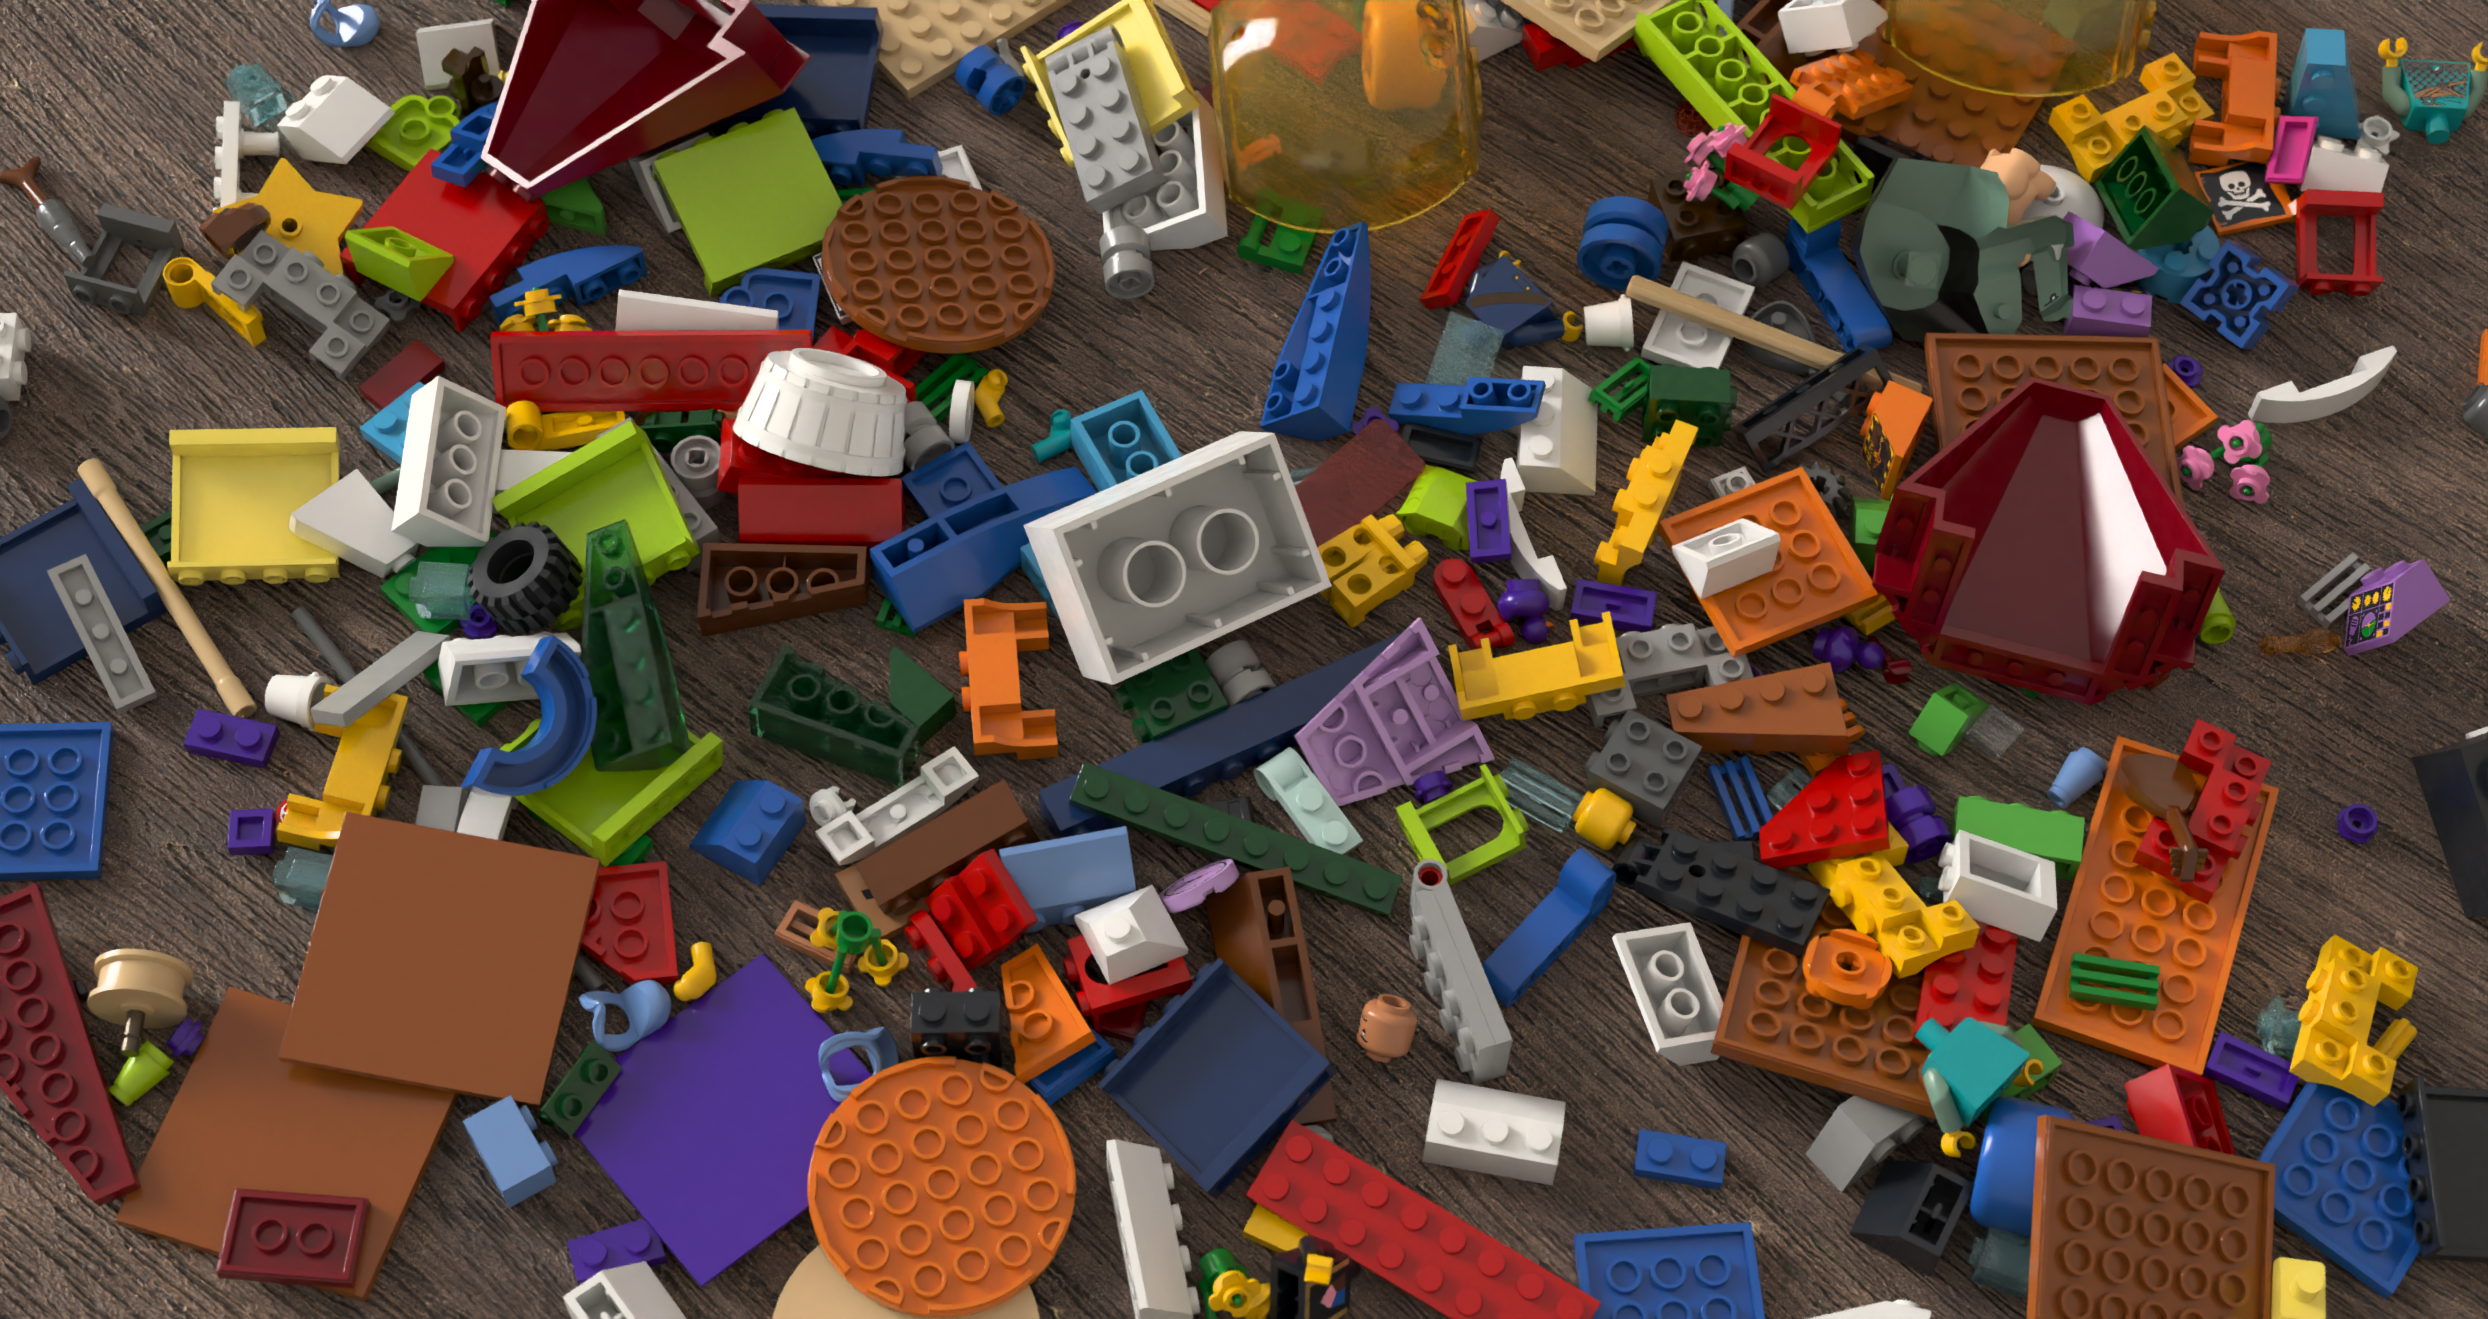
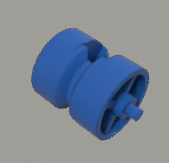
M981 45L971 50L961 60L956 69L955 81L972 97H976L977 102L993 116H1000L1010 111L1019 102L1026 89L1025 78L1009 64H1005V61L987 45Z

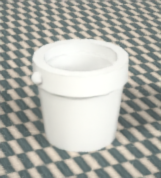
M1622 294L1617 301L1584 307L1587 346L1622 347L1626 352L1634 348L1630 297Z
M313 672L309 676L275 675L271 678L266 689V711L272 716L298 723L302 727L314 731V721L310 709L324 699L325 685H332L331 681L326 676H320L318 672Z

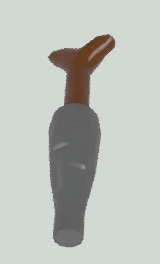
M40 157L30 158L22 168L0 172V183L23 189L38 208L36 217L49 235L76 256L84 267L89 268L96 263V256L89 249L81 230L67 207L59 200L49 199L35 181V175L41 164Z

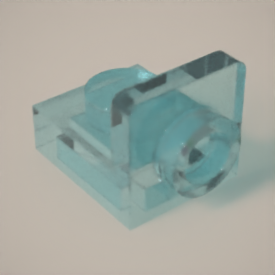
M2274 997L2267 1009L2259 1012L2256 1032L2258 1036H2263L2262 1050L2270 1054L2293 1057L2302 1022L2298 1020L2299 1011L2283 1009L2282 998Z

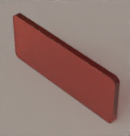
M1383 419L1373 420L1295 487L1317 547L1347 529L1361 524L1362 519L1370 514L1373 516L1424 471L1425 462Z

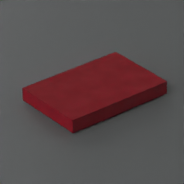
M235 1188L216 1274L221 1279L354 1289L371 1203L368 1198Z

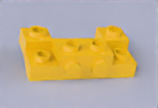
M2173 52L2144 66L2139 81L2149 93L2102 115L2086 96L2082 94L2054 107L2048 123L2069 149L2078 172L2090 184L2101 175L2143 125L2176 146L2181 140L2189 137L2195 119L2212 121L2215 113L2193 88L2196 80L2194 74Z
M1676 420L1670 434L1663 432L1661 437L1656 436L1652 446L1647 445L1646 448H1643L1639 458H1633L1626 476V480L1630 481L1627 490L1619 489L1613 503L1612 511L1618 513L1615 529L1608 543L1601 541L1593 563L1599 565L1596 581L1622 586L1625 572L1630 567L1641 564L1647 545L1652 547L1658 533L1659 521L1664 520L1679 486L1683 465L1691 446L1694 445L1698 427Z
M1610 611L1602 613V623L1579 627L1577 619L1569 620L1573 641L1496 658H1493L1489 638L1480 639L1482 648L1460 653L1456 644L1448 645L1462 720L1466 721L1504 713L1505 720L1513 718L1525 720L1534 717L1537 713L1546 711L1571 710L1577 705L1587 703L1585 695L1626 687Z
M326 684L324 699L340 687ZM392 693L347 728L314 722L315 732L341 738L323 791V801L289 793L287 811L283 823L279 822L277 827V841L317 851L320 850L321 844L336 848L345 812L376 817L377 810L385 811L391 791V786L386 785L389 773L397 774L403 751L397 749V741L408 710L407 696Z
M1888 822L1891 849L1813 862L1808 864L1807 869L1822 887L1831 890L1830 896L1833 902L1846 914L1855 925L1856 930L1873 938L1879 944L1877 950L1885 959L1887 955L1889 956L1892 963V971L1900 979L1917 974L1939 958L1974 947L1980 927L1957 900L1927 907L1893 868L1894 866L1904 864L1909 845Z
M2336 934L2333 935L2321 946L2316 968L2306 984V989L2310 990L2308 1000L2301 1008L2298 1020L2302 1023L2289 1072L2307 1082L2320 1083L2342 1089L2373 1107L2390 1093L2397 1061L2367 1045L2376 1002L2378 1000L2396 1011L2399 1010L2412 997L2418 967L2383 947H2380L2371 955Z

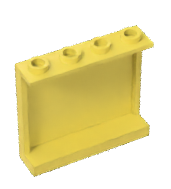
M1122 0L1036 56L1026 46L1020 48L1026 60V63L1022 65L1031 82L1036 84L1039 89L1035 92V96L1042 108L1049 112L1051 119L1047 121L1056 138L1061 139L1064 147L1060 149V152L1071 168H1074L1075 164L1047 72L1049 71L1046 66L1045 57L1111 24L1116 27L1123 39L1125 52L1152 136L1201 105L1152 0Z
M336 427L170 430L169 446L173 454L171 562H167V568L174 581H178L182 585L196 586L203 584L204 581L220 580L222 583L229 585H239L245 583L246 580L262 579L270 584H281L287 582L288 579L304 578L308 582L323 583L329 581L330 578H340L339 556L294 535L289 529L292 512L340 480V440Z

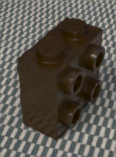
M1716 167L1708 168V170L1718 175L1714 186L1729 194L1730 192L1725 188L1729 180L1725 179L1724 174ZM1690 172L1651 179L1647 202L1661 210L1668 220L1669 233L1664 249L1669 262L1689 261L1699 256L1719 252L1730 253L1744 241L1747 223L1739 206L1733 210L1723 200L1710 193L1704 201L1693 198L1690 202L1686 201L1688 193L1687 189L1683 186L1686 174Z

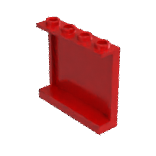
M430 148L362 229L393 226L455 256L453 264L421 302L452 316L456 331L461 333L470 321H474L479 316L489 296H492L501 289L504 280L515 266H519L524 261L528 250L537 239H541L546 234L550 221L544 200L536 198L529 204L512 191L514 186L510 185L508 188H505L484 172H480L466 187L434 178L432 176L431 164L442 153ZM347 246L339 257L347 278L361 285L367 276L357 272Z

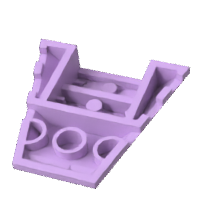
M1420 617L1294 736L1315 776L1338 807L1385 793L1387 789L1400 785H1412L1416 779L1431 772L1444 771L1445 774L1461 770L1466 765L1476 762L1484 763L1495 759L1478 725L1472 720H1462L1457 696L1436 658L1440 653Z

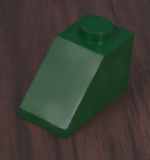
M895 646L890 651L889 703L892 718L891 725L902 738L906 740L911 738L922 747L956 716L955 698L950 691Z

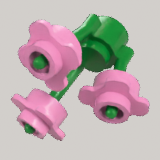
M1730 122L1724 126H1719L1718 130L1714 129L1707 136L1701 132L1691 139L1687 146V150L1691 153L1684 163L1690 165L1694 161L1700 169L1694 167L1690 173L1686 174L1683 186L1687 189L1688 193L1686 201L1690 202L1693 198L1704 201L1710 193L1723 200L1733 210L1739 206L1743 211H1746L1760 197V195L1731 181L1725 186L1730 193H1726L1714 186L1718 175L1708 170L1709 162H1711L1724 174L1725 163L1717 154L1719 153L1721 157H1726L1727 151L1735 142L1742 146L1747 142V138L1743 134L1747 129L1745 125L1739 126L1737 124L1733 126Z
M2243 420L2240 424L2233 427L2224 425L2217 432L2218 439L2223 441L2222 446L2208 453L2201 448L2189 445L2183 448V455L2177 457L2179 476L2183 481L2188 482V486L2193 490L2202 488L2203 480L2212 476L2214 472L2213 461L2224 455L2227 462L2232 464L2237 463L2239 460L2253 462L2254 465L2248 464L2236 467L2231 471L2230 477L2233 479V486L2230 487L2229 493L2235 499L2254 500L2258 504L2266 503L2269 499V493L2266 491V488L2270 483V477L2263 469V466L2269 461V457L2265 452L2272 445V436L2262 423L2254 424L2250 420Z

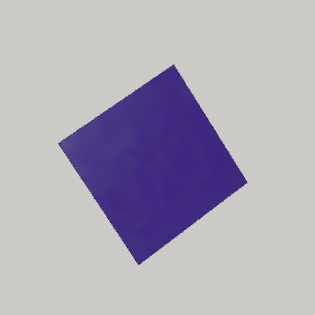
M763 953L668 1020L660 1029L646 1036L616 1057L614 1060L622 1067L621 1071L574 1133L701 1288L809 1209L807 1194L808 1171L815 1142L830 1114L834 1113L841 1104V1102L834 1100L830 1096L822 1078V1069L819 1067L818 1058L821 1043L836 1034ZM848 1048L829 1058V1071L836 1085L858 1084L872 1076Z

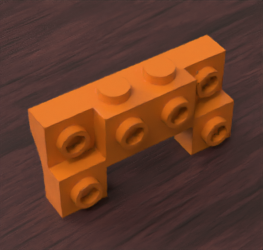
M2256 31L2243 35H2220L2199 32L2194 45L2193 74L2222 79L2220 122L2194 120L2189 133L2188 162L2218 167L2226 166L2229 158L2264 164L2268 163L2273 151L2274 130H2276L2280 118V107H2275V100L2277 101L2281 89V78H2276L2278 33Z
M985 598L963 600L967 651H959L961 676L969 675L970 687H961L963 712L971 711L974 754L987 755L1016 752L1017 760L1058 757L1055 709L1021 711L1017 652L1049 650L1046 601L1001 603Z

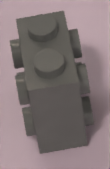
M1628 709L1621 721L1614 719L1610 724L1603 740L1607 744L1601 753L1595 750L1587 761L1584 772L1589 775L1585 790L1594 793L1599 788L1608 789L1632 804L1633 816L1659 829L1695 771L1703 746Z

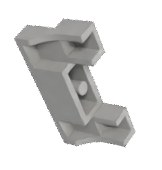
M261 229L240 256L235 254L212 281L213 292L219 296L221 293L225 294L238 304L239 310L246 313L265 290L268 297L322 334L308 351L309 357L315 363L321 361L335 371L336 378L343 382L360 359L390 329V319L360 299L357 291H355L356 286L351 280L340 273L334 276L323 268L324 263L317 256L309 251H305L302 254L294 247L289 249Z
M1672 623L1658 630L1643 633L1630 631L1615 638L1626 687L1585 695L1594 728L1603 727L1605 717L1619 714L1625 715L1628 709L1636 712L1637 706L1634 700L1636 697L1702 685L1703 678H1705L1708 687L1753 678V674L1746 654L1733 658L1715 627L1695 630L1693 623L1684 625Z

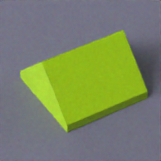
M393 226L347 230L345 240L357 272L419 302L422 301L449 269L455 258L454 255Z

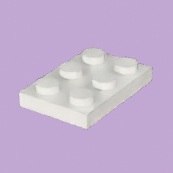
M1684 261L1670 287L1743 316L1755 290L1754 286ZM1660 309L1643 345L1641 357L1662 365L1672 364L1677 367H1714L1720 369L1734 337Z

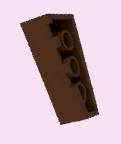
M703 543L697 620L703 637L867 604L869 601L871 571L867 546Z
M1005 779L861 860L856 863V866L883 913L887 915L893 912L895 916H899L912 910L917 905L916 900L931 894L947 878L960 874L982 852L994 848L1000 858L999 849L1041 841Z

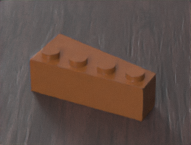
M1830 662L1666 695L1672 731L1703 746L1701 753L1731 754L1732 750L1754 751V754L1770 755V751L1796 752V755L1813 756V752L1834 753V756L1849 755L1848 734Z

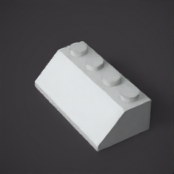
M619 289L615 331L779 330L777 310Z
M437 376L412 394L392 532L426 547H484L487 545L486 542L489 540L493 511L491 498L495 496L506 407L440 376Z
M1116 1139L1106 1141L1107 1176L1135 1319H1193L1194 1314H1200V1306L1196 1287L1188 1288L1185 1278V1272H1191V1262L1187 1245L1179 1246L1176 1231L1183 1230L1179 1204H1170L1168 1190L1175 1188L1170 1162L1162 1164L1159 1148Z

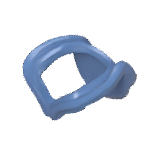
M311 0L316 4L310 17L311 30L314 36L326 46H362L369 43L378 33L380 26L379 17L375 10L368 5L355 4L336 9L330 3V0ZM324 11L335 21L336 34L327 32L319 25Z
M653 980L637 982L619 994L606 991H591L579 997L582 1007L586 1011L594 1013L592 1027L597 1044L604 1050L611 1052L626 1050L642 1038L660 1029L668 1020L671 1011V998L661 984ZM604 1004L617 1006L625 1012L630 1025L627 1032L619 1035L604 1034L606 1015Z
M878 1027L868 1030L866 1033L845 1032L830 1037L821 1043L818 1053L819 1067L822 1069V1078L827 1090L834 1100L842 1103L850 1095V1092L861 1084H835L829 1071V1058L834 1054L851 1046L866 1048L874 1071L873 1075L898 1064L897 1045L887 1028Z

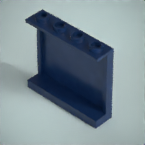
M754 4L788 42L810 54L812 58L782 95L767 104L713 125L717 136L726 134L736 124L747 122L750 125L760 121L765 114L775 109L786 111L794 107L810 140L838 132L867 129L884 31L878 9L871 7Z
M82 478L67 485L73 498L72 500L0 538V645L4 643L8 645L11 651L6 653L5 656L17 676L25 672L33 686L88 656L47 570L86 554L126 634L167 612L157 590Z
M1220 957L1214 964L1209 962L1197 972L1193 979L1195 983L1184 995L1178 994L1168 1002L1163 1010L1165 1015L1153 1027L1151 1025L1145 1027L1135 1037L1133 1041L1134 1047L1123 1059L1118 1057L1106 1067L1102 1075L1104 1079L1098 1084L1215 1199L1229 1187L1286 1127L1291 1119L1338 1072L1324 1056L1314 1049Z

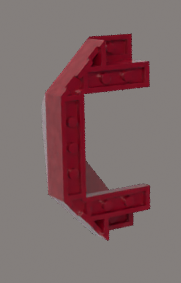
M532 0L481 159L493 168L489 175L505 188H508L512 183L514 185L512 191L531 204L536 198L773 101L787 90L812 56L788 42L751 0H719L732 14L731 16L705 0Z
M2030 377L1895 488L1874 550L1876 559L1872 586L1878 594L1883 593L1892 606L1891 612L1908 635L1912 634L1921 646V654L1929 665L2093 705L2106 700V694L2124 687L2130 691L2159 680V676L2163 672L2177 667L2185 670L2195 665V635L2199 633L2225 569L2110 396Z

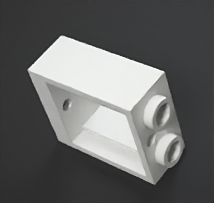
M1959 829L1953 843L1947 842L1944 845L1938 865L1943 868L1939 881V890L1943 891V903L1957 900L1972 919L2041 942L2057 911L2055 862Z

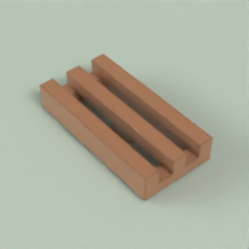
M794 900L774 933L775 940L833 967L837 955L835 952L824 947L816 948L812 945L811 941L788 931L790 929L807 938H810L811 933L816 931L817 928L814 929L795 920L797 915L817 925L819 923L817 919L819 910ZM862 953L848 954L842 972L850 975L854 969L853 964L856 960H859Z

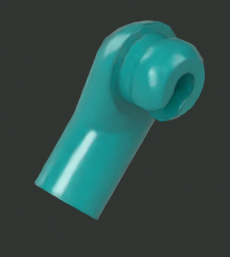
M1055 411L1050 417L1053 425L1051 426L1049 437L1030 446L1037 463L1061 454L1071 447L1070 419H1072L1069 411Z

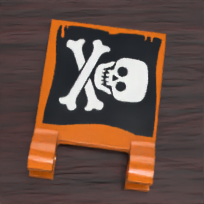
M2246 161L2194 173V177L2215 211L2211 215L2210 220L2217 237L2289 221L2296 223L2297 199L2291 202L2284 184L2265 183L2269 161L2267 164Z

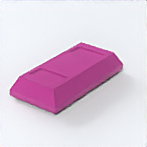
M2280 116L2265 183L2304 184L2318 117Z

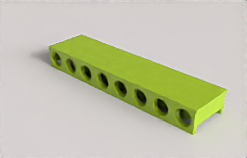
M1680 0L1648 16L1644 12L1636 15L1633 40L1713 129L1718 130L1719 126H1724L1730 122L1733 126L1737 124L1739 126L1745 125L1747 129L1743 134L1748 141L1768 116L1771 96L1775 93L1784 98L1788 97L1791 100L1796 92L1790 83L1713 0ZM1699 2L1704 6L1706 10L1707 19L1704 17L1700 9ZM1721 26L1727 32V36L1725 37L1722 34ZM1742 49L1749 56L1751 66L1746 62ZM1764 73L1770 78V84H1767ZM1785 137L1775 142L1765 157L1797 171L1810 155L1811 149L1800 138ZM1841 139L1837 152L1840 163L1833 157L1793 210L1785 208L1808 234L1866 206L1871 198L1875 175ZM1854 171L1859 174L1862 183L1858 184Z

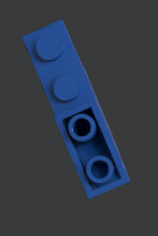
M499 101L474 111L450 131L452 144L431 164L432 176L434 178L466 187L488 165L481 159V155Z
M860 129L811 139L831 182L837 185H864L867 173H873L880 177H887L889 175L941 177L943 165L936 147L908 144L903 130Z
M608 245L581 248L555 254L518 268L520 282L489 296L495 320L499 326L512 315L522 314L525 317L523 306L515 307L514 302L526 300L524 293L532 291L534 287L548 289L549 296L561 294V299L554 300L555 306L572 297L578 307H581L591 301L601 299L605 294L624 285L632 284L640 277L646 275L647 269L643 251L640 246Z
M1468 377L1466 386L1397 382L1388 415L1390 419L1396 420L1398 424L1410 422L1419 425H1429L1432 428L1464 435L1494 432L1518 426L1537 418L1546 384L1545 381L1483 377Z

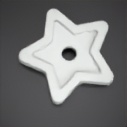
M2375 115L2374 117L2367 118L2364 123H2360L2361 140H2358L2357 144L2377 149L2379 153L2386 156L2389 153V143L2396 140L2400 134L2393 130L2392 125L2386 119Z

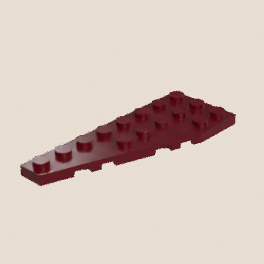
M35 883L0 898V1088L20 1113L30 1122L42 1140L61 1160L64 1167L90 1199L100 1207L140 1189L141 1186L43 889Z

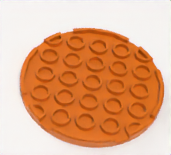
M952 1056L926 1057L896 1064L869 1077L855 1087L834 1113L830 1114L815 1142L808 1171L807 1194L810 1216L820 1246L831 1264L851 1286L869 1299L898 1312L921 1317L952 1318L982 1312L1006 1302L1031 1285L1045 1271L1063 1244L1070 1227L1076 1195V1171L1068 1138L1056 1115L1041 1096L1036 1095L1027 1086L1018 1081L1016 1076L985 1062L980 1064L967 1060H958Z

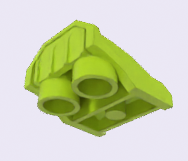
M1424 465L1401 509L1396 512L1395 516L1402 525L1404 523L1406 530L1412 535L1426 536L1432 534L1438 536L1442 543L1451 550L1465 549L1469 551L1466 483L1478 481L1444 468Z

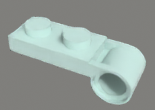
M1286 748L1254 769V776L1261 790L1272 801H1279L1309 843L1342 855L1348 854L1361 845L1363 839L1315 774L1312 773L1301 756L1293 748Z

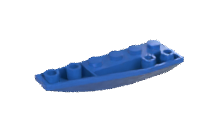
M1364 221L1340 228L1331 237L1275 364L1260 425L1264 431L1321 442L1348 433L1350 430L1364 370L1369 335L1371 303L1368 225Z
M1076 466L1006 485L945 510L871 548V576L915 634L964 608L963 600L985 597L1021 565L1020 547L1030 543L1023 525L1090 497L1097 492Z

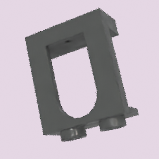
M103 203L97 214L103 231L92 249L93 254L97 258L96 263L89 268L83 266L79 274L66 271L64 278L73 298L87 305L95 303L110 307L122 314L133 313L146 316L165 280L163 277L164 267L169 261L177 258L184 245L176 222L173 220ZM124 242L156 250L137 289L104 281Z

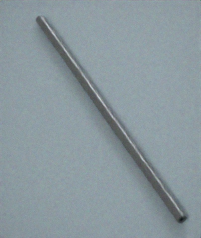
M301 606L294 610L292 618L342 681L347 683L358 675V672L307 608ZM401 729L397 741V749L403 751L402 756L423 783L433 786H448L405 731ZM579 951L574 973L589 992L604 991L606 988L605 982Z

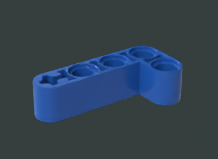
M1792 217L1785 240V246L1789 254V264L1846 352L1848 353L1862 343L1875 348L1877 351L1890 346L1893 337L1889 323L1838 247L1841 235L1840 220L1837 219L1808 234Z
M1584 847L1578 849L1568 859L1560 872L1558 884L1551 893L1482 964L1496 1000L1506 1008L1513 1006L1603 911L1611 899L1617 873Z

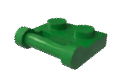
M1262 188L1257 198L1259 206L1246 237L1241 238L1236 251L1240 257L1246 260L1302 275L1324 220L1325 207L1282 196L1273 188ZM1271 213L1282 214L1270 246L1261 245L1260 240Z

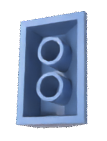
M1126 826L999 849L1002 863L1038 919L1025 933L1037 932L1045 928V926L1059 923L1076 925L1074 915L1136 891Z

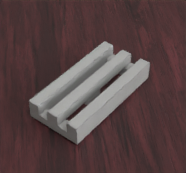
M2351 553L2303 593L2296 603L2326 630L2348 613L2350 597L2327 616L2322 611L2361 578L2370 573L2371 567L2366 563L2360 565L2357 562L2359 557L2355 553ZM2349 570L2352 572L2349 577L2315 605L2311 603Z

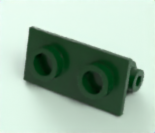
M716 408L695 410L689 412L688 423H683L684 414L682 411L654 412L651 417H646L645 425L639 427L647 433L651 444L661 453L672 452L673 448L681 440L697 435L710 437L720 446V428H722V421L726 418L724 412H718Z
M592 1041L587 1049L579 1054L578 1061L547 1102L542 1103L540 1106L542 1112L538 1118L550 1127L556 1124L568 1137H572L616 1078L622 1067L601 1046Z

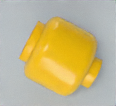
M1599 788L1594 793L1588 790L1571 818L1577 822L1575 825L1576 834L1602 850H1610L1616 842L1625 845L1637 823L1630 820L1633 814L1632 804L1606 788Z

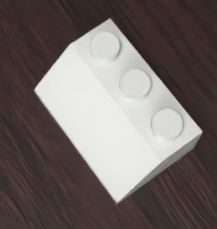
M1523 366L1522 380L1545 381L1546 384L1537 418L1518 425L1517 470L1526 489L1525 491L1595 496L1598 402L1593 405L1588 401L1593 389L1563 368Z
M539 632L534 635L514 637L498 635L493 638L474 640L457 638L452 641L442 642L438 668L445 705L455 706L539 699L533 686L520 676L539 640L554 635L569 646L579 658L581 654L580 645L567 633L552 634L551 632Z
M1691 923L1614 934L1612 940L1657 1053L1679 1066L1717 1060L1720 1056L1712 1054L1711 1049L1724 1003Z
M1437 1079L1422 1162L1552 1185L1558 1163L1566 1102Z

